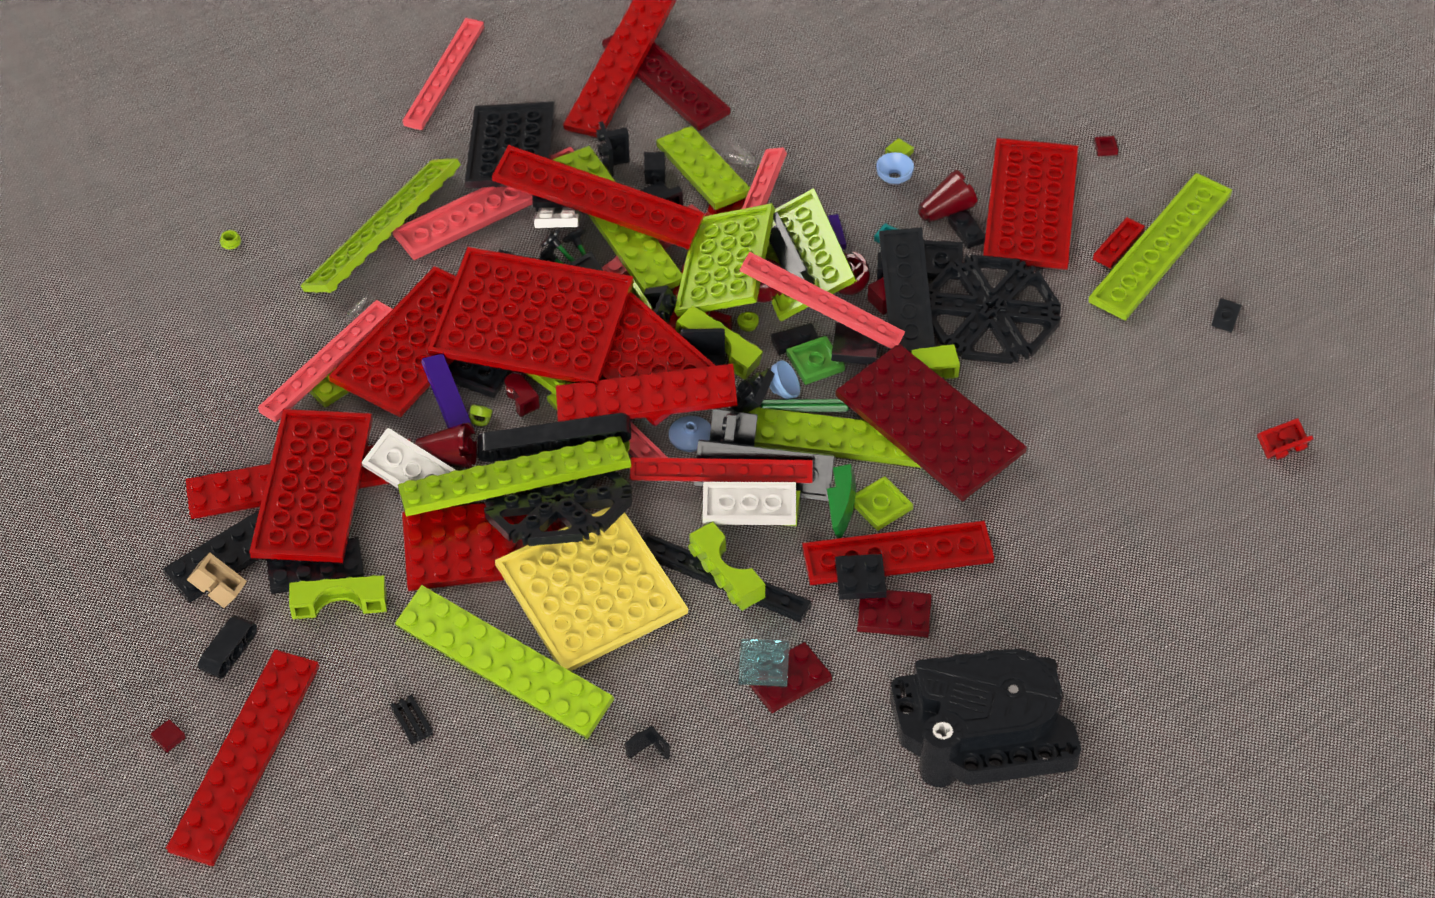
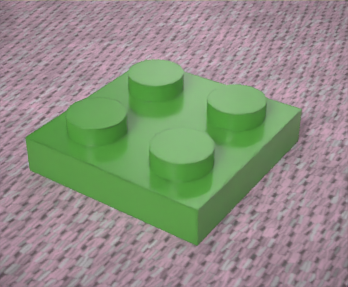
M827 336L786 349L787 357L805 385L845 371L843 362L831 361L833 346Z

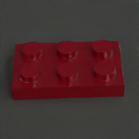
M886 590V598L860 599L857 632L928 638L931 593Z
M805 642L745 674V681L771 714L832 680V674Z

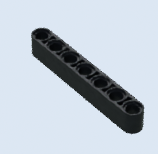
M616 413L484 432L477 437L478 458L483 462L515 459L520 456L539 454L543 451L558 450L566 446L572 447L584 444L585 442L600 441L608 437L620 436L623 443L631 439L630 417L624 413Z

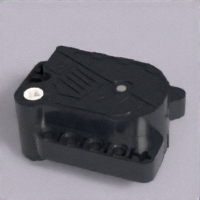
M997 649L975 654L967 653L954 655L953 657L917 660L915 662L914 675L899 676L893 679L890 689V703L899 742L905 749L920 757L919 774L922 780L928 785L943 788L952 784L956 779L967 785H976L1075 770L1080 761L1081 745L1074 723L1059 714L1063 691L1058 678L1056 661L1050 657H1039L1035 653L1023 649Z

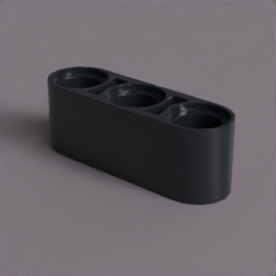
M237 615L231 616L200 657L198 663L199 670L219 679L224 678L255 637L257 625Z

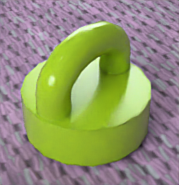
M472 404L469 412L471 423L476 426H486L490 422L492 409ZM477 415L485 417V419L483 421H478L474 418V416Z

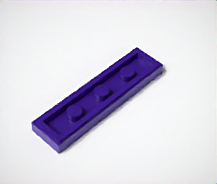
M439 354L423 358L421 361L447 428L469 422L471 424L444 355Z

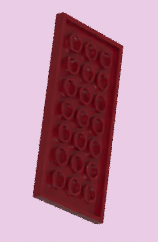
M901 344L893 347L877 359L876 362L870 364L835 391L837 398L962 502L1021 457L1027 450L1026 445Z

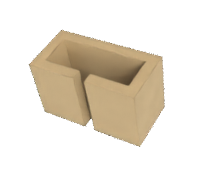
M210 552L198 563L187 578L191 584L203 593L206 590L210 593L207 596L223 608L236 598L247 582Z

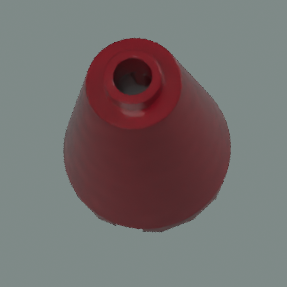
M952 171L919 204L920 210H918V214L923 221L933 222L977 205L976 193L971 184L967 185L963 181L966 177L960 171Z
M469 422L417 438L416 442L413 443L447 465L472 468L471 464H475L477 460V441H473L471 435L475 434V431Z

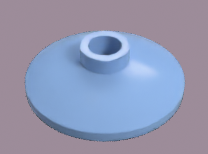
M698 416L681 417L674 421L669 428L670 442L679 450L695 452L697 451L699 439L710 440L711 424Z

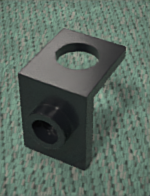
M1221 298L1211 326L1232 333L1240 309L1243 310V306Z
M651 725L644 731L635 733L630 740L625 742L626 756L630 759L653 744L666 759H669L670 745Z

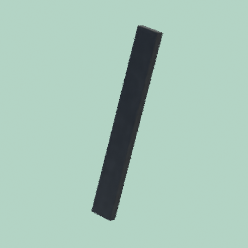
M649 533L644 534L642 539L659 564L725 591L717 586L713 575L704 570L697 556L694 557L690 550ZM764 582L765 598L755 604L801 623L811 607V601Z

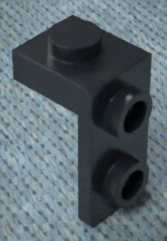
M668 285L646 288L644 296L653 309H655L654 312L666 323H669L676 305V296Z

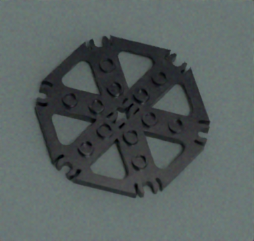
M981 255L965 256V263H960L958 259H955V264L951 261L929 285L933 332L941 345L954 344L955 348H957L958 357L962 355L961 359L1012 364L1014 361L1018 363V355H1023L1026 360L1029 354L1032 357L1059 327L1061 316H1058L1061 312L1060 302L1039 270L1034 273V266L1029 270H1025L1026 262L1022 261L1020 263V259ZM980 269L1005 270L1008 273L992 289ZM951 278H957L961 281L969 295L939 292V290ZM1027 286H1034L1041 294L1045 303L1015 299ZM995 306V309H991L987 312L988 308ZM938 315L967 317L954 333L950 335L943 331L936 319ZM1014 322L1039 324L1044 330L1033 342L1028 343ZM990 328L1003 351L1001 353L978 352L973 349V345Z
M616 471L562 482L560 485L552 484L528 490L531 493L529 495H502L488 498L485 501L486 507H484L485 518L509 542L512 539L513 543H516L522 539L524 546L581 542L583 538L586 540L590 539L589 533L600 535V530L604 533L632 505L633 493L631 484ZM605 476L615 483L611 487L601 486L589 489L598 479ZM611 507L604 515L598 517L592 516L585 510ZM528 515L518 524H509L503 518ZM558 518L569 528L567 530L544 532Z

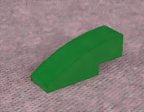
M851 464L833 467L836 487L827 489L832 528L837 539L842 538L846 531L855 504L856 480Z

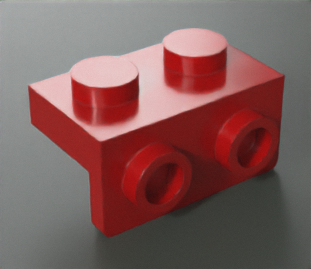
M1299 418L1257 434L1267 459L1276 457L1277 460L1289 455L1288 451L1294 449L1296 452H1300L1308 448V443L1314 440L1312 435L1306 436Z

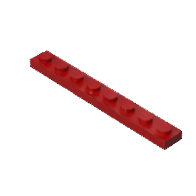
M630 457V480L813 483V460Z

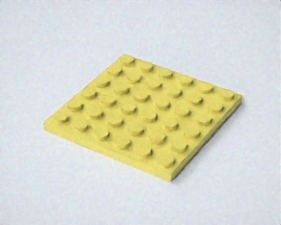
M607 507V508H605V509H603V510H600V511H598V512L592 514V516H595V517L602 516V515H604L611 507ZM625 512L604 533L602 530H600V535L589 533L590 539L588 540L583 538L581 542L538 546L526 545L495 560L496 567L557 664L569 671L579 668L688 614V607ZM564 527V528H562V529H560V530H567V529H569V528H568V527Z

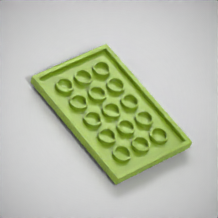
M814 188L775 209V212L779 214L786 225L815 283L814 285L834 294L857 282ZM773 219L772 227L776 225L774 219ZM769 242L766 258L776 261L781 266ZM783 293L780 296L777 294L772 297L773 300L771 301L780 321L809 307Z
M772 203L704 217L687 252L674 310L678 317L682 316L691 305L707 312L757 303L761 282L739 270L749 252L763 259L766 258L773 214L775 213Z

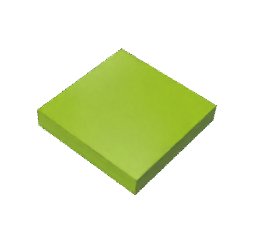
M884 476L856 493L854 508L879 531L913 510L914 504Z

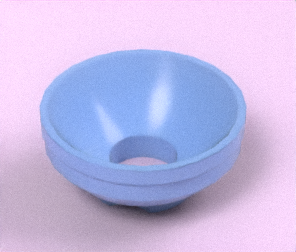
M897 152L887 153L877 161V174L889 184H901L911 178L914 163L905 154ZM892 173H897L900 175V177L892 178L889 175Z
M783 360L773 364L771 371L775 375L769 386L771 391L784 399L798 397L800 395V383L793 368Z

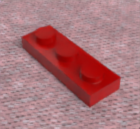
M1126 217L1094 253L1093 260L1111 269L1143 234L1145 226Z

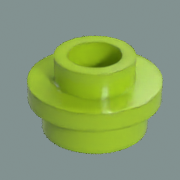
M227 230L222 233L220 245L224 249H235L241 244V237L236 231Z
M743 312L738 316L737 323L743 331L751 332L758 326L759 317L753 312Z

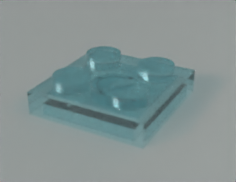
M741 639L738 684L787 687L789 641Z

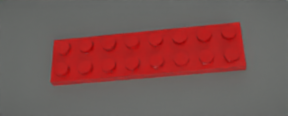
M733 364L598 380L597 384L581 382L556 386L558 422L616 413H624L630 419L738 406Z
M985 521L802 543L810 586L837 582L835 556L882 554L885 576L994 563V554Z

